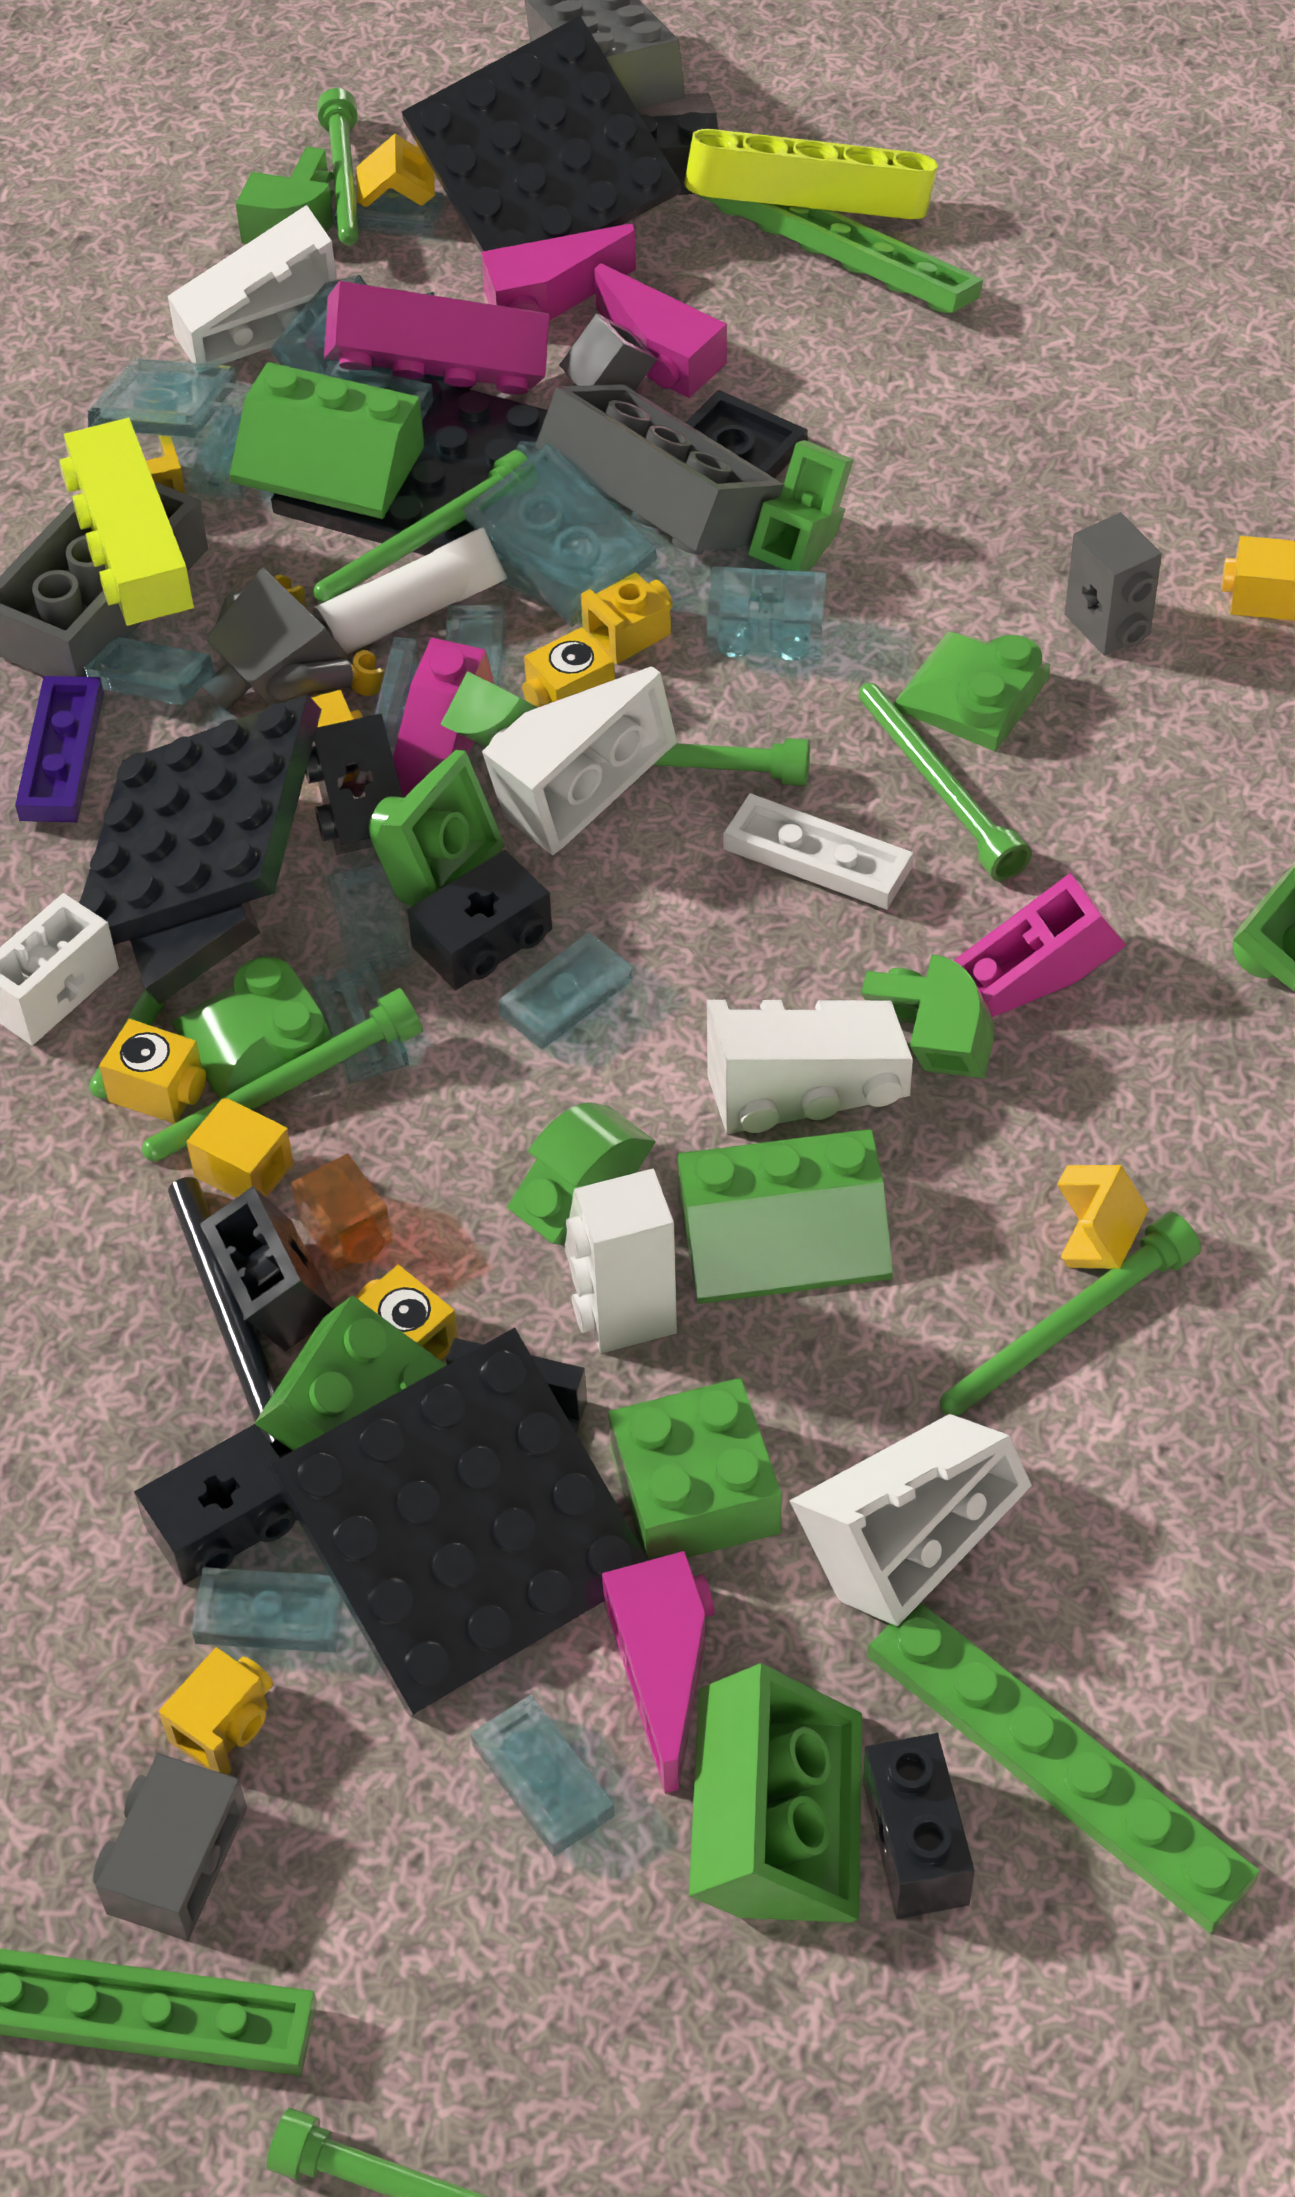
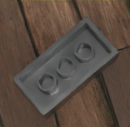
M525 0L530 42L581 15L637 110L685 98L679 39L640 0Z
M624 384L556 387L535 445L536 449L553 459L552 465L554 468L567 475L581 477L593 485L592 492L608 501L620 502L633 511L631 516L637 522L648 527L660 528L673 537L672 543L677 548L691 554L700 555L703 554L704 550L714 549L735 551L737 547L751 546L763 503L780 497L784 487L783 483Z
M154 482L188 572L208 550L200 500ZM73 500L0 576V657L44 676L93 677L142 623L127 626L119 603L108 605L99 571L106 570L105 565L95 567L85 535V533L93 531L91 527L81 530Z

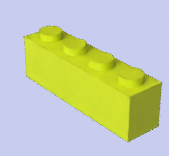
M130 418L65 433L64 439L68 457L59 459V464L68 493L77 490L79 492L78 495L72 496L81 530L92 528L93 532L85 533L93 564L95 567L102 565L106 567V570L99 571L108 605L119 603L127 626L193 609L194 605L186 564Z

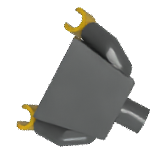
M262 568L243 591L229 594L224 599L216 625L209 632L207 642L222 657L226 664L203 687L227 711L250 688L269 706L275 703H284L318 691L348 688L350 685L360 695H375L384 687L386 671L382 668L376 669L377 658L368 650L356 653L353 657V663L350 664L345 659L348 654L329 631L305 608V588L301 585L291 588L289 577L282 574L273 577Z

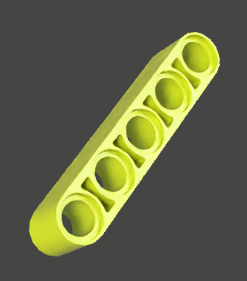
M701 129L693 132L684 185L692 193L712 198L902 219H921L927 216L938 163L929 156L909 151L716 129Z

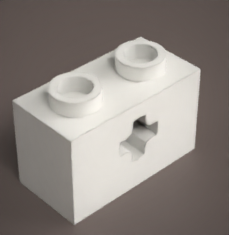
M63 893L0 947V1024L33 1046L119 969L108 922Z

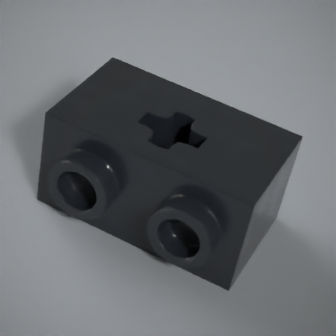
M382 713L317 727L305 776L308 784L318 782L323 805L315 806V814L323 842L333 841L336 855L374 847L369 834V821L375 808L386 797L403 798ZM352 773L356 783H366L360 798L354 799L350 789L340 790L339 787L342 786L347 774Z
M506 850L501 851L407 909L412 948L455 991L473 979L481 980L489 976L500 962L521 949L535 947L552 930L550 892Z
M254 1186L200 1223L245 1319L282 1350L287 1351L314 1332L322 1318L336 1308L292 1220Z
M256 1424L134 1491L145 1527L183 1585L199 1576L211 1577L222 1572L232 1563L237 1554L260 1541L272 1542L281 1538L292 1529L298 1520L269 1469V1465L280 1457Z
M932 1733L865 1746L863 1786L896 1919L969 1906L975 1870L939 1734Z

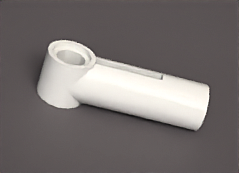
M484 527L405 566L313 607V616L329 631L349 655L398 629L455 602H460L508 578Z

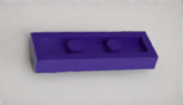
M43 676L15 803L19 821L78 823L104 696L101 677Z

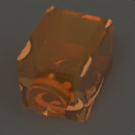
M348 1153L291 1182L297 1217L335 1272L352 1263L360 1264L373 1259L381 1252L384 1246L392 1243L387 1206Z

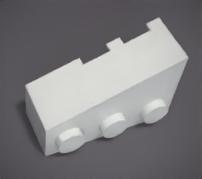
M948 1414L790 1500V1503L837 1598L849 1606L898 1627L1032 1485L1010 1435Z

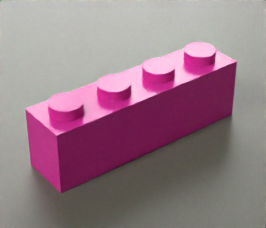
M339 281L328 295L324 359L339 361L341 368L350 371H369L374 366L392 369V375L404 379H420L424 377V374L442 376L444 377V382L452 386L471 387L476 385V382L495 384L496 390L501 393L525 394L528 392V389L535 387L546 376L550 314Z

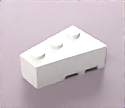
M304 206L168 296L175 337L198 372L326 329L328 295L337 285L332 240L308 206Z
M707 1000L708 1078L726 1135L742 1131L750 1133L764 1132L776 1124L803 1118L821 1120L834 1115L837 1111L865 1105L882 1107L895 1102L899 1098L910 1096L913 1058L892 1002L818 1000L815 1006L816 1010H785L782 1000H763L760 1005L761 1010H729L726 1000Z
M654 1168L575 1188L570 1217L566 1219L567 1235L564 1250L577 1293L572 1294V1304L581 1333L593 1331L600 1354L676 1334L674 1221Z

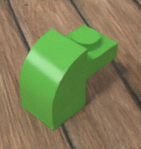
M306 146L291 177L251 172L235 203L241 243L248 244L306 205L325 232L329 231L334 224L331 203L334 192L333 172L328 171L325 149Z
M805 440L797 442L781 496L763 503L748 555L796 575L812 569L834 539L846 509L840 507L854 459Z
M932 954L926 977L906 968H892L888 973L866 971L861 995L864 1000L891 1001L899 1022L915 1024L909 1046L924 1071L985 1078L994 1040V1023L991 1012L971 975L961 965L946 957Z
M590 1102L573 1106L554 1119L529 1148L528 1152L537 1159L506 1208L552 1244L564 1245L567 1235L566 1219L570 1217L574 1189L637 1173L656 1141L610 1106Z

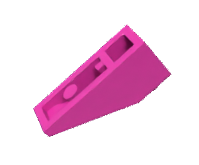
M633 224L481 252L484 292L488 303L549 313V321L595 294L594 268L600 263L625 275L636 270L635 229Z
M602 263L594 268L596 309L601 316L630 329L657 359L646 374L647 378L655 381L656 384L663 388H670L690 398L727 364L726 323Z
M431 637L410 685L393 755L403 798L455 750H465L467 755H469L474 742L440 724L467 671L494 684L486 649Z
M1069 873L953 961L961 965L971 975L992 1017L1077 983L1127 945L1093 898L1076 878Z
M684 1551L602 1573L603 1594L605 1597L604 1606L665 1793L679 1790L706 1645L705 1618L715 1615L713 1598L704 1574L692 1575Z

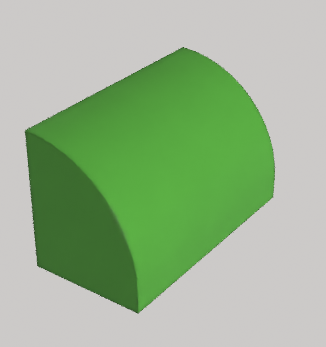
M467 671L440 725L486 748L500 730L508 728L525 712L538 707Z

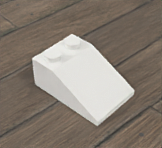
M652 666L525 712L508 728L500 730L482 753L503 817L551 855H554L568 844L677 743L661 673Z

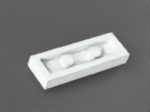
M749 793L723 834V849L886 910L912 869L913 852L751 793Z

